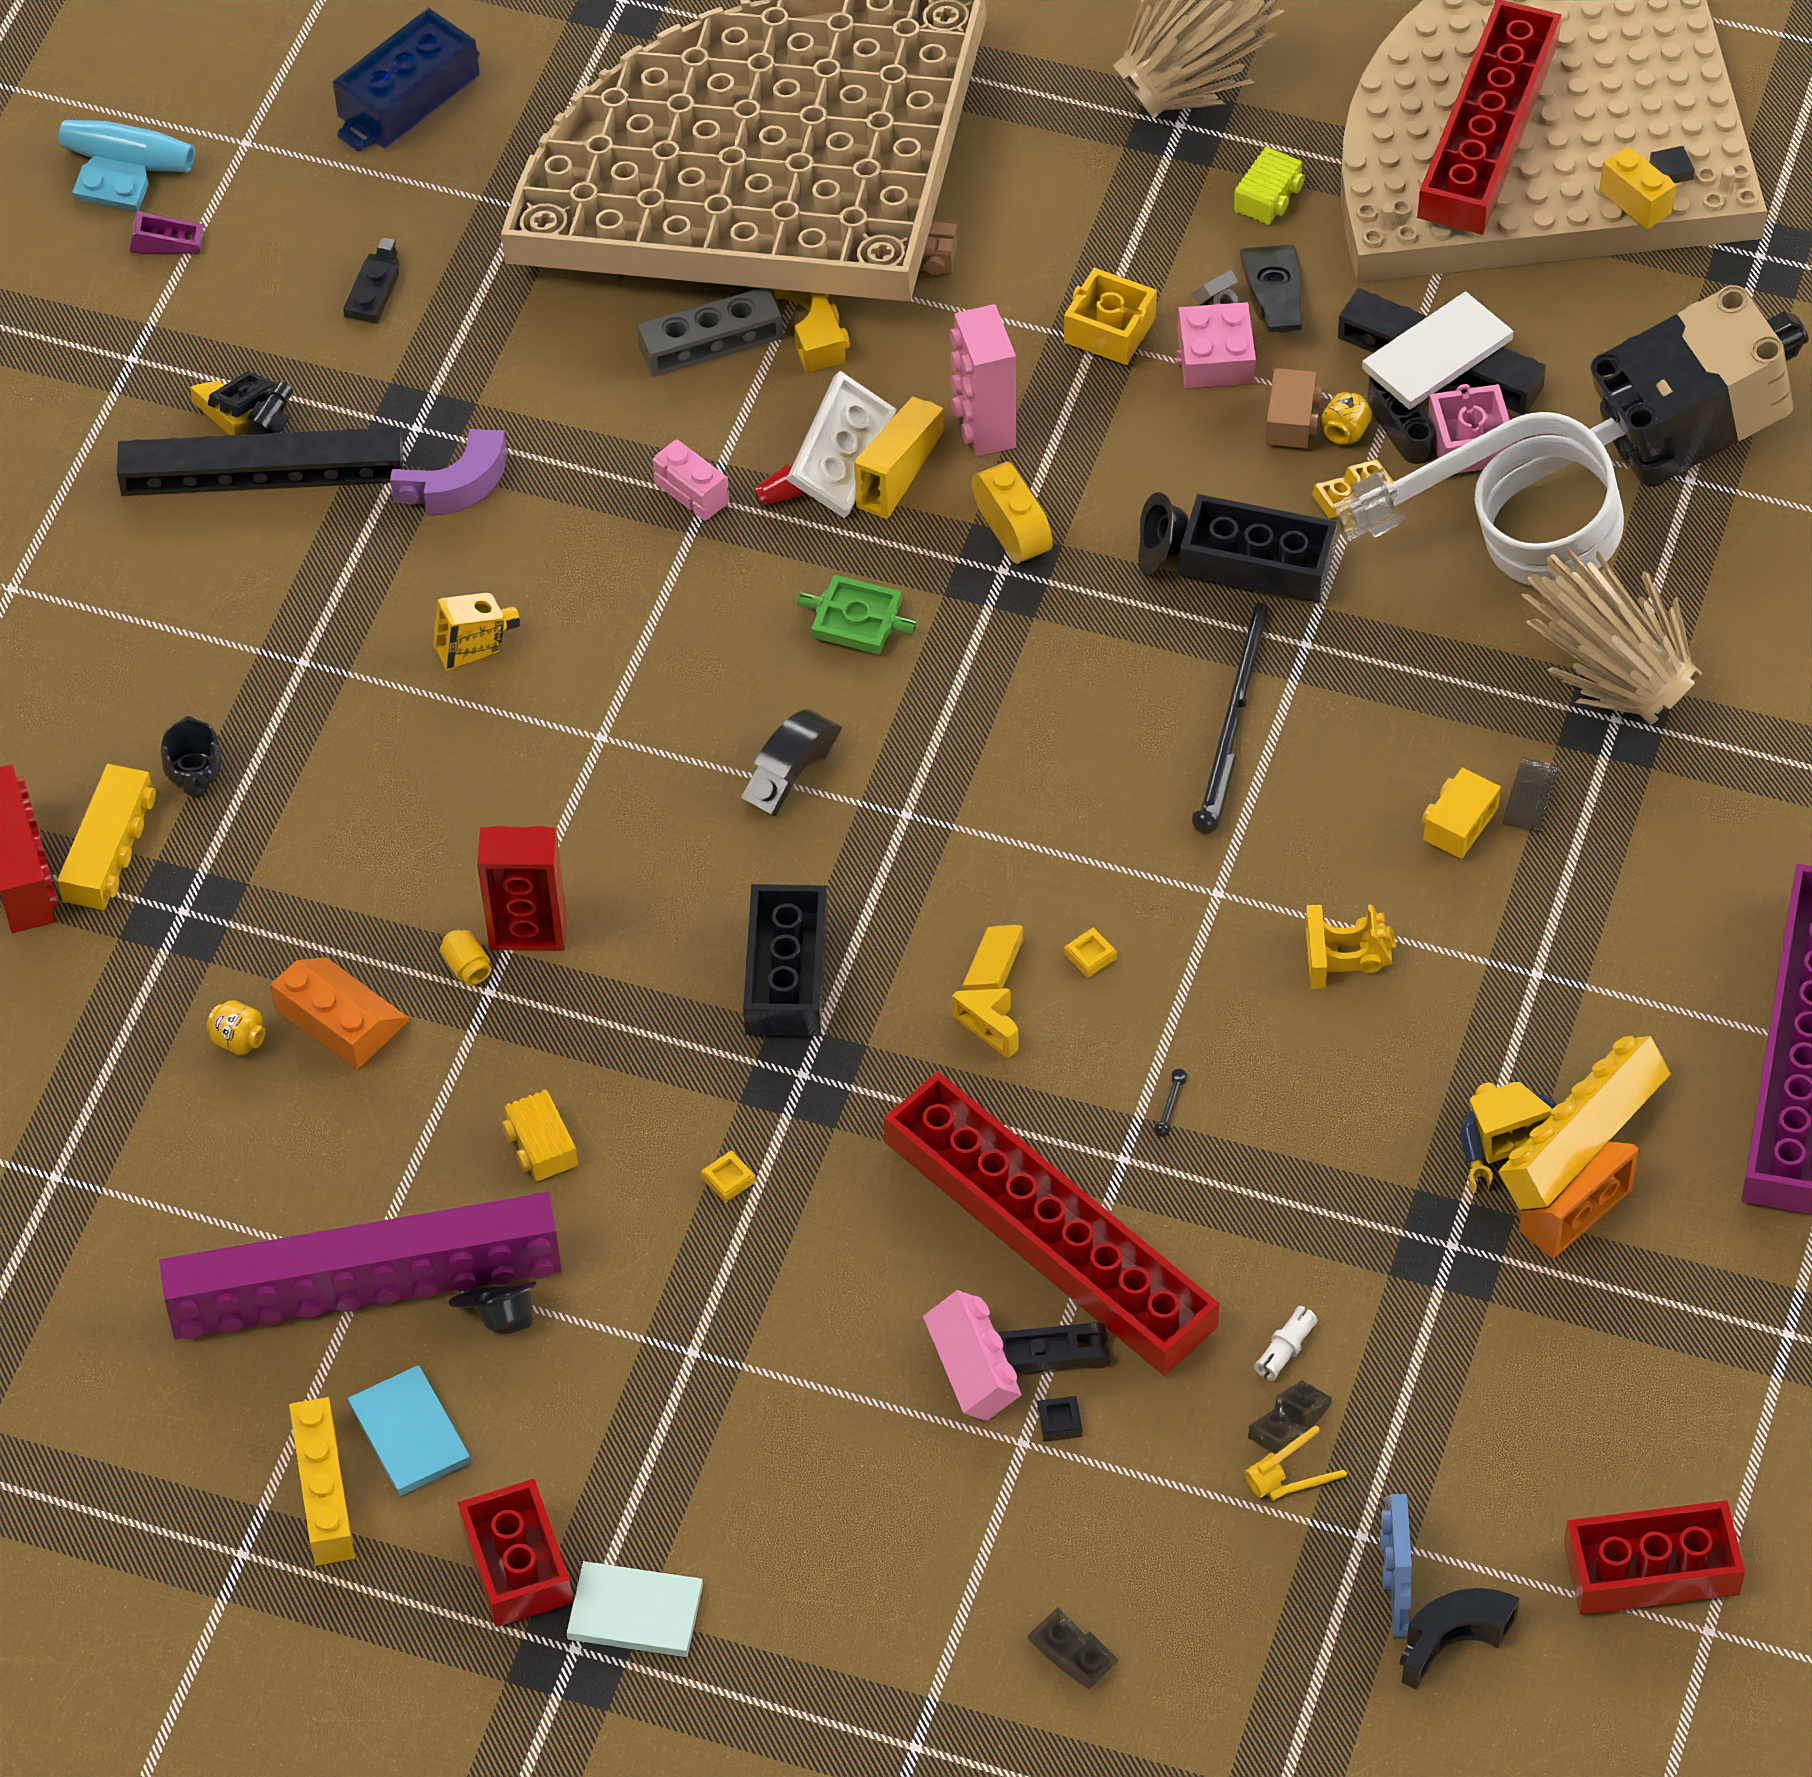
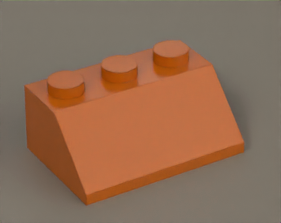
M327 957L296 960L270 984L275 1010L356 1070L409 1022L408 1016Z
M1607 1142L1548 1207L1520 1210L1519 1231L1552 1259L1556 1258L1632 1191L1639 1148L1634 1144Z

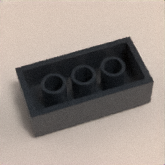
M1197 494L1180 548L1179 575L1320 603L1335 551L1337 521Z
M751 884L743 1003L745 1035L821 1036L828 916L826 886Z

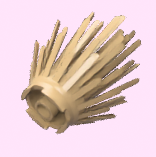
M1142 0L1124 55L1112 66L1138 100L1142 102L1143 107L1153 119L1164 110L1225 105L1222 100H1216L1218 99L1216 94L1211 93L1256 82L1251 79L1240 82L1230 79L1201 88L1197 87L1241 72L1245 67L1242 63L1220 71L1217 70L1263 46L1261 45L1262 43L1277 35L1274 32H1267L1216 61L1254 37V31L1283 13L1284 10L1278 9L1269 16L1262 15L1265 10L1278 0H1269L1266 4L1264 0H1201L1185 15L1198 1L1186 0L1171 17L1181 0H1172L1152 31L1151 29L1167 0H1157L1153 10L1149 4L1145 9L1146 3Z
M1569 548L1568 556L1576 564L1577 572L1565 565L1554 554H1551V557H1546L1547 570L1555 580H1550L1547 576L1540 577L1536 573L1532 574L1531 577H1527V580L1540 592V595L1550 606L1546 603L1540 604L1529 594H1522V596L1553 622H1549V626L1539 619L1528 620L1527 623L1542 633L1543 637L1586 665L1587 667L1574 663L1573 668L1576 669L1578 674L1598 684L1555 667H1551L1547 671L1550 675L1563 679L1562 682L1582 688L1581 694L1600 699L1593 701L1580 698L1575 703L1638 714L1652 725L1659 719L1654 713L1658 714L1663 708L1670 710L1695 684L1690 677L1694 679L1702 675V672L1691 662L1677 597L1672 602L1673 607L1668 611V618L1657 586L1655 585L1654 587L1650 575L1646 571L1643 572L1641 577L1662 625L1661 628L1649 602L1642 596L1639 597L1638 603L1643 610L1642 612L1598 551L1596 552V558L1604 568L1601 570V573L1592 562H1588L1587 569Z

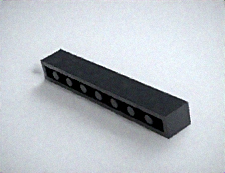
M400 427L118 441L117 478L121 496L391 483L392 469L403 470V443Z

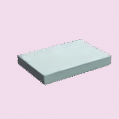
M583 1561L567 1629V1639L688 1657L703 1588V1580L701 1578Z

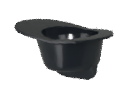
M1162 492L1153 493L1147 499L1140 517L1138 561L1139 568L1145 575L1154 574L1161 567L1166 556H1175L1180 553L1189 522L1185 511L1172 505L1167 495Z
M534 1281L517 1286L471 1290L452 1297L448 1302L450 1306L456 1308L473 1307L488 1330L500 1334H509L529 1328L532 1325V1303L529 1289L537 1284Z

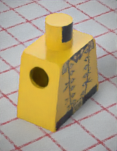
M490 593L438 599L433 646L446 671L497 653L501 649L503 631L520 626L517 609L513 606L500 610L493 595Z

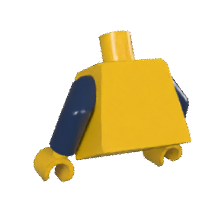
M1488 1082L1477 1088L1475 1095L1469 1100L1470 1112L1465 1114L1460 1130L1467 1164L1471 1163L1472 1166L1469 1175L1471 1191L1476 1193L1475 1178L1477 1177L1485 1178L1488 1182L1489 1190L1491 1189L1493 1174L1491 1169L1483 1165L1482 1160L1486 1159L1488 1163H1492L1509 1157L1512 1151L1521 1147L1530 1138V1132L1543 1124L1552 1115L1551 1110L1556 1106L1552 1098L1532 1092L1520 1082H1513L1498 1088L1493 1083Z

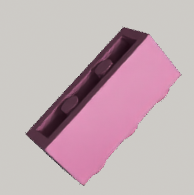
M956 1290L923 1315V1318L963 1413L988 1421L1022 1394L1016 1383L1017 1374L1014 1368L1007 1362L1002 1350L1003 1341L993 1329L988 1317L990 1314L988 1306L980 1297Z

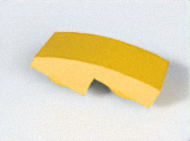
M1376 459L1349 466L1345 476L1342 478L1315 484L1312 496L1330 519L1339 516L1338 510L1357 500L1364 499L1392 484L1394 481Z

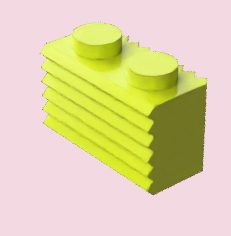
M1265 146L1261 154L1258 155L1257 160L1252 164L1251 169L1248 170V173L1239 182L1238 187L1236 186L1235 212H1240L1242 215L1246 214L1248 218L1252 217L1254 220L1258 219L1260 223L1264 222L1266 225H1269L1276 215L1282 216L1288 207L1289 197L1292 192L1299 193L1304 184L1305 175L1302 174L1303 161Z

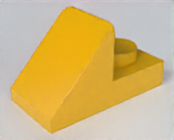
M1009 989L956 991L952 995V1017L1008 1059L1019 1050L1018 1028L1014 1021L1006 1016L1011 1008V991Z

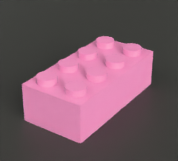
M995 304L954 313V329H950V339L955 352L950 353V360L955 375H951L950 379L956 397L951 398V406L955 418H961L962 420L961 432L966 445L971 444L976 457L1016 448V355Z

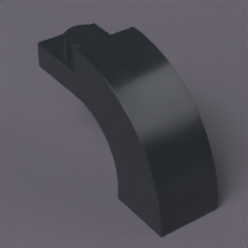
M810 709L801 710L789 717L773 733L754 761L758 767L741 798L776 816L802 770L816 758L822 757L826 759L842 726Z
M1468 1588L1447 1593L1429 1602L1409 1623L1406 1642L1408 1645L1399 1662L1400 1665L1404 1666L1402 1683L1416 1690L1441 1650L1452 1643L1462 1640H1477L1499 1648L1517 1618L1520 1598L1499 1590Z

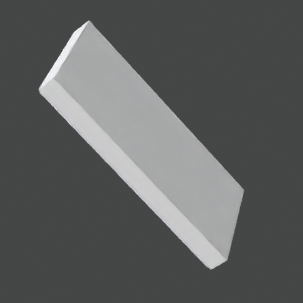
M1465 291L1362 361V369L1410 410L1428 398L1430 394H1434L1513 340L1514 331Z
M839 371L833 377L786 480L845 518L850 514L856 501L854 462L892 420L897 409Z

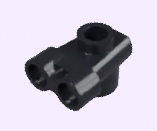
M283 381L277 382L265 403L263 404L260 401L256 403L247 419L252 421L248 429L251 435L273 434L282 431L290 418L281 412L287 405V400L293 394V389L289 384Z

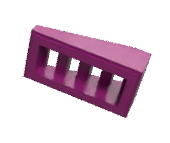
M136 211L129 251L136 253H199L204 224ZM171 234H178V237H171ZM185 234H192L191 241L184 239Z

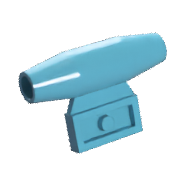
M64 120L59 129L58 142L61 147L92 158L85 165H82L72 192L75 200L132 212L139 211L149 186L147 171L189 172L195 159V148L193 145L154 130L98 120Z

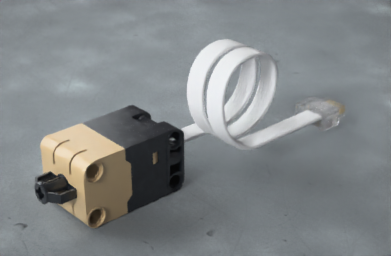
M1737 285L1724 287L1717 293L1700 302L1691 304L1685 310L1646 331L1629 337L1623 343L1605 353L1597 355L1592 360L1590 370L1594 387L1602 399L1600 413L1603 422L1588 429L1580 422L1557 413L1538 412L1525 414L1507 421L1393 483L1382 468L1352 484L1353 494L1333 505L1339 527L1347 541L1368 530L1373 537H1376L1406 521L1405 516L1402 515L1397 507L1398 504L1520 439L1538 434H1555L1531 437L1511 445L1495 456L1480 474L1475 489V506L1486 547L1492 560L1505 574L1527 585H1531L1527 577H1531L1534 573L1540 577L1547 576L1550 580H1555L1548 572V566L1536 565H1546L1545 559L1546 557H1551V554L1556 555L1561 561L1571 559L1568 556V548L1576 556L1582 554L1578 559L1587 569L1588 562H1592L1599 569L1602 565L1596 558V552L1598 551L1607 562L1618 547L1624 526L1623 508L1614 468L1604 445L1613 441L1620 456L1628 463L1639 481L1646 486L1655 487L1774 422L1786 418L1793 410V398L1786 362L1796 357L1803 344L1809 342L1808 333L1801 320L1795 314L1783 311L1766 320L1742 287ZM1574 461L1595 473L1607 488L1604 504L1597 516L1583 529L1566 538L1549 543H1525L1504 535L1493 526L1500 508L1513 495ZM1525 462H1528V463H1526V464H1524V465L1518 467L1517 469L1513 470L1512 472H1510L1512 469L1516 468L1517 466H1519V465H1521V464H1523V463H1525ZM1656 462L1653 465H1647L1648 463ZM1573 560L1564 562L1565 565L1577 572L1576 564Z

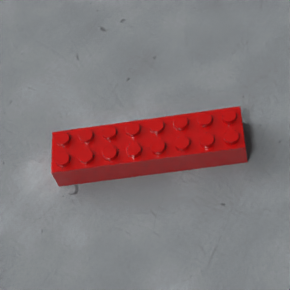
M1505 0L1495 1L1421 185L1417 211L1418 219L1484 235L1559 43L1562 14Z

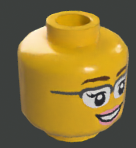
M229 1000L214 1007L207 1020L206 1027L211 1041L216 1046L236 1055H245L253 1048H258L265 1038L266 1029L263 1027L262 1014L258 1010L236 1000Z

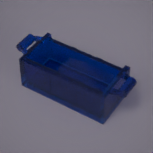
M428 7L333 80L338 117L345 121L343 127L339 129L337 137L356 151H361L364 147L376 143L384 149L480 75L478 63L480 52L477 50L476 40ZM353 127L367 138L364 140L351 131L350 128Z

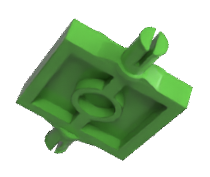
M834 575L828 589L820 597L801 591L797 597L796 606L816 610L817 615L811 627V638L880 655L887 637L893 630L914 635L917 628V620L897 616L902 602V591Z

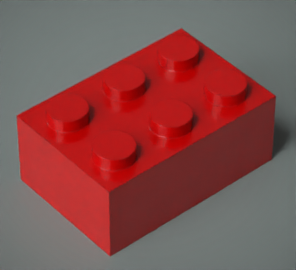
M535 1478L457 1502L461 1526L495 1627L573 1603L570 1580Z

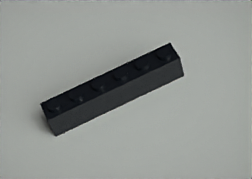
M1358 288L1339 315L1338 339L1375 353L1428 316L1416 312L1407 306H1402L1382 298L1378 294ZM1503 346L1448 384L1456 388L1463 384L1469 385L1470 388L1499 384L1506 408L1525 415L1544 387L1546 365L1533 358L1506 349Z

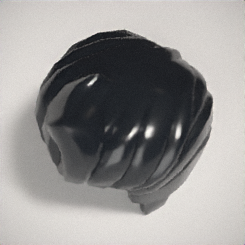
M185 716L164 733L161 744V761L165 776H168V779L175 783L178 788H183L184 793L191 797L203 795L209 784L217 779L221 769L222 758L219 740L213 727L204 721L197 720L191 716Z

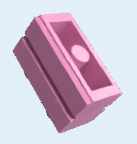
M674 440L652 459L653 470H655V484L689 510H693L702 520H708L729 502V491L727 490L728 477L679 440Z

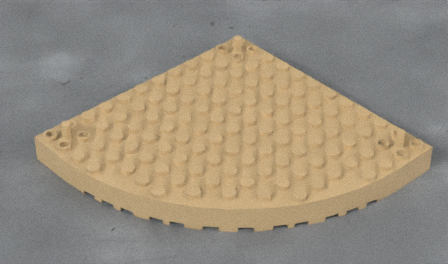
M740 0V6L725 11L722 7L699 14L698 21L684 27L677 24L657 34L658 40L644 48L640 45L632 48L620 57V63L611 70L605 68L600 71L599 79L590 87L585 85L570 99L571 105L564 113L559 112L553 119V127L547 134L543 133L538 141L539 148L534 155L529 156L517 184L501 232L506 264L911 302L986 21L985 0H759L755 2Z
M1423 0L1398 23L1379 46L1365 69L1350 104L1343 136L1340 200L1346 239L1357 283L1763 239L1767 209L1707 0H1505L1562 14L1559 43L1484 235L1418 219L1417 211L1421 185L1496 0ZM1629 146L1636 153L1644 156L1649 162L1651 152L1684 146L1695 169L1694 179L1675 183L1676 191L1672 213L1648 230L1599 191L1603 162L1625 147Z

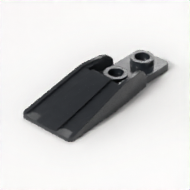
M1294 245L1241 249L1240 257L1251 302L1258 318L1263 319V315L1265 316L1269 332L1287 333L1301 330L1300 278Z

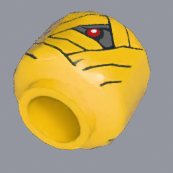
M1342 392L1332 397L1320 421L1324 434L1330 441L1340 445L1353 444L1361 439L1373 416L1370 406L1361 395Z

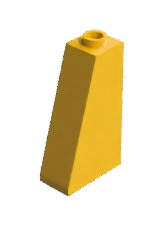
M912 396L854 462L856 508L888 520L944 432V408L937 406L933 402L924 401Z

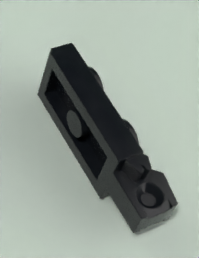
M382 238L377 247L376 254L369 253L344 305V317L378 323L399 276V259H396L398 254L395 247L396 240Z

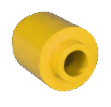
M453 930L443 938L439 952L459 981L465 982L468 986H474L489 976L492 970L489 965L490 959L471 931Z

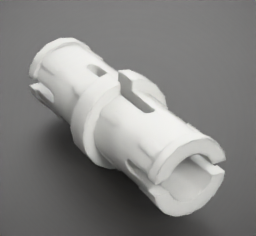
M1298 1306L1282 1330L1274 1332L1271 1336L1272 1343L1254 1365L1255 1370L1260 1376L1264 1378L1267 1372L1270 1371L1267 1380L1274 1381L1288 1360L1298 1355L1301 1351L1302 1341L1318 1323L1316 1315L1308 1309L1303 1316L1305 1307Z

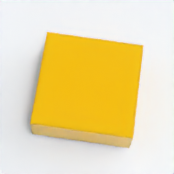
M1094 927L1064 946V955L1087 978L1117 959V951Z
M732 1150L701 1171L702 1179L724 1203H727L756 1183L755 1175Z

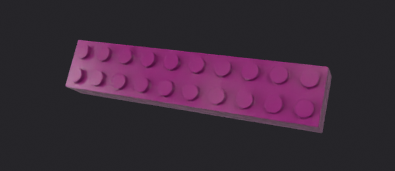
M1796 864L1741 1202L1812 1214V866Z
M549 1192L159 1259L164 1301L174 1339H195L208 1333L220 1331L235 1332L248 1326L260 1324L274 1325L283 1320L300 1317L309 1319L328 1312H349L358 1307L368 1305H389L397 1300L414 1297L429 1298L437 1293L454 1290L468 1291L477 1286L494 1283L503 1285L517 1279L528 1277L543 1278L552 1273L562 1272Z

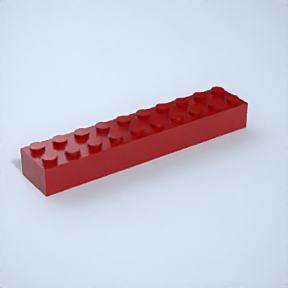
M939 1071L883 1117L884 1142L1098 1322L1105 1324L1110 1332L1163 1376L1170 1372L1218 1328L1219 1302Z

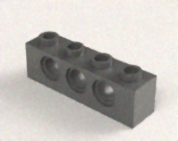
M769 288L750 290L740 295L716 300L709 304L637 324L639 349L652 377L783 339L782 315Z

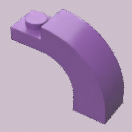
M469 429L464 454L457 462L447 468L435 471L392 469L390 482L393 502L425 504L427 515L454 513L476 504L495 488L504 472L507 458L505 431Z

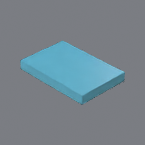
M419 1365L347 1398L349 1407L399 1497L471 1463L470 1455Z

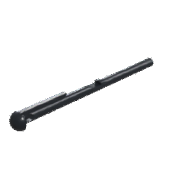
M1256 603L1254 606L1201 811H1196L1192 815L1193 827L1200 833H1212L1220 824L1236 761L1235 753L1231 754L1239 723V713L1241 707L1245 708L1247 701L1245 697L1268 613V606L1264 603Z

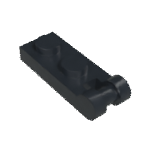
M1093 1322L997 1332L1003 1341L1002 1350L1007 1362L1014 1368L1016 1373L1078 1366L1104 1368L1111 1363L1110 1351L1105 1347L1104 1343L1108 1336L1106 1325L1103 1323ZM1078 1342H1086L1089 1344V1347L1078 1348Z

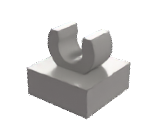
M1232 270L1204 284L1192 294L1198 305L1210 300L1209 305L1220 304V298L1226 299L1228 304L1238 303L1236 293L1229 289L1238 280Z

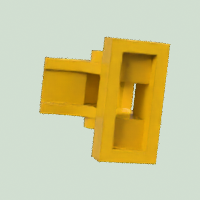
M1307 905L1305 930L1311 989L1326 988L1327 972L1363 971L1365 973H1374L1384 966L1393 964L1391 949L1396 947V940L1391 926L1386 927L1383 923L1385 922L1383 912L1377 914L1374 907L1368 905L1367 917L1358 919L1356 926L1337 928L1323 920L1322 905ZM1360 946V950L1356 952H1338V947Z

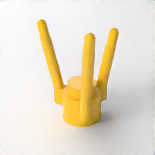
M1313 1426L1298 1438L1295 1434H1292L1262 1460L1244 1470L1245 1479L1258 1498L1268 1494L1270 1499L1275 1501L1285 1494L1333 1482L1347 1476L1345 1470H1340L1281 1486V1481L1286 1479V1475L1279 1463L1318 1434L1320 1430L1318 1426Z

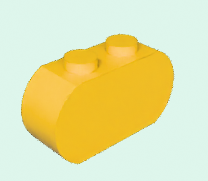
M1006 461L973 475L972 489L979 511L1014 563H1021L1052 549L1053 539L1047 517L1012 463Z

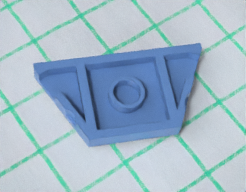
M1390 1494L1384 1497L1385 1510H1382V1529H1380V1553L1384 1554L1383 1590H1390L1393 1639H1407L1409 1626L1408 1609H1411L1412 1581L1407 1494Z

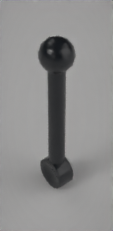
M1175 1069L1172 1072L1171 1080L1173 1085L1161 1121L1157 1122L1154 1127L1156 1134L1159 1136H1165L1169 1132L1168 1121L1180 1085L1185 1084L1187 1079V1073L1183 1069Z

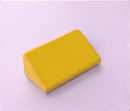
M214 381L190 387L192 402L227 434L233 436L249 433L248 429L252 421L247 419L252 409L236 418L231 416L232 409L224 413L220 411V404L214 408L208 406L209 394L218 390L224 384L220 381Z
M1023 926L987 927L964 980L962 989L983 990L1003 988L1023 941Z

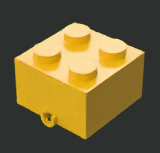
M1093 268L1083 286L1075 288L1073 302L1064 314V343L1127 365L1156 318L1157 290Z

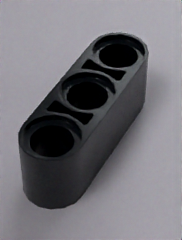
M1370 376L1367 403L1372 410L1373 416L1396 449L1407 462L1412 464H1422L1430 460L1433 451L1435 428L1423 409L1418 404L1409 410Z

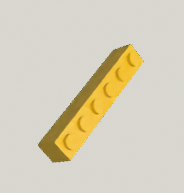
M1625 1036L1613 1044V1050L1604 1059L1593 1065V1071L1585 1080L1577 1083L1572 1088V1093L1569 1097L1551 1110L1552 1115L1543 1124L1530 1132V1138L1521 1147L1509 1154V1160L1498 1172L1519 1210L1548 1207L1671 1075L1651 1036L1638 1038Z

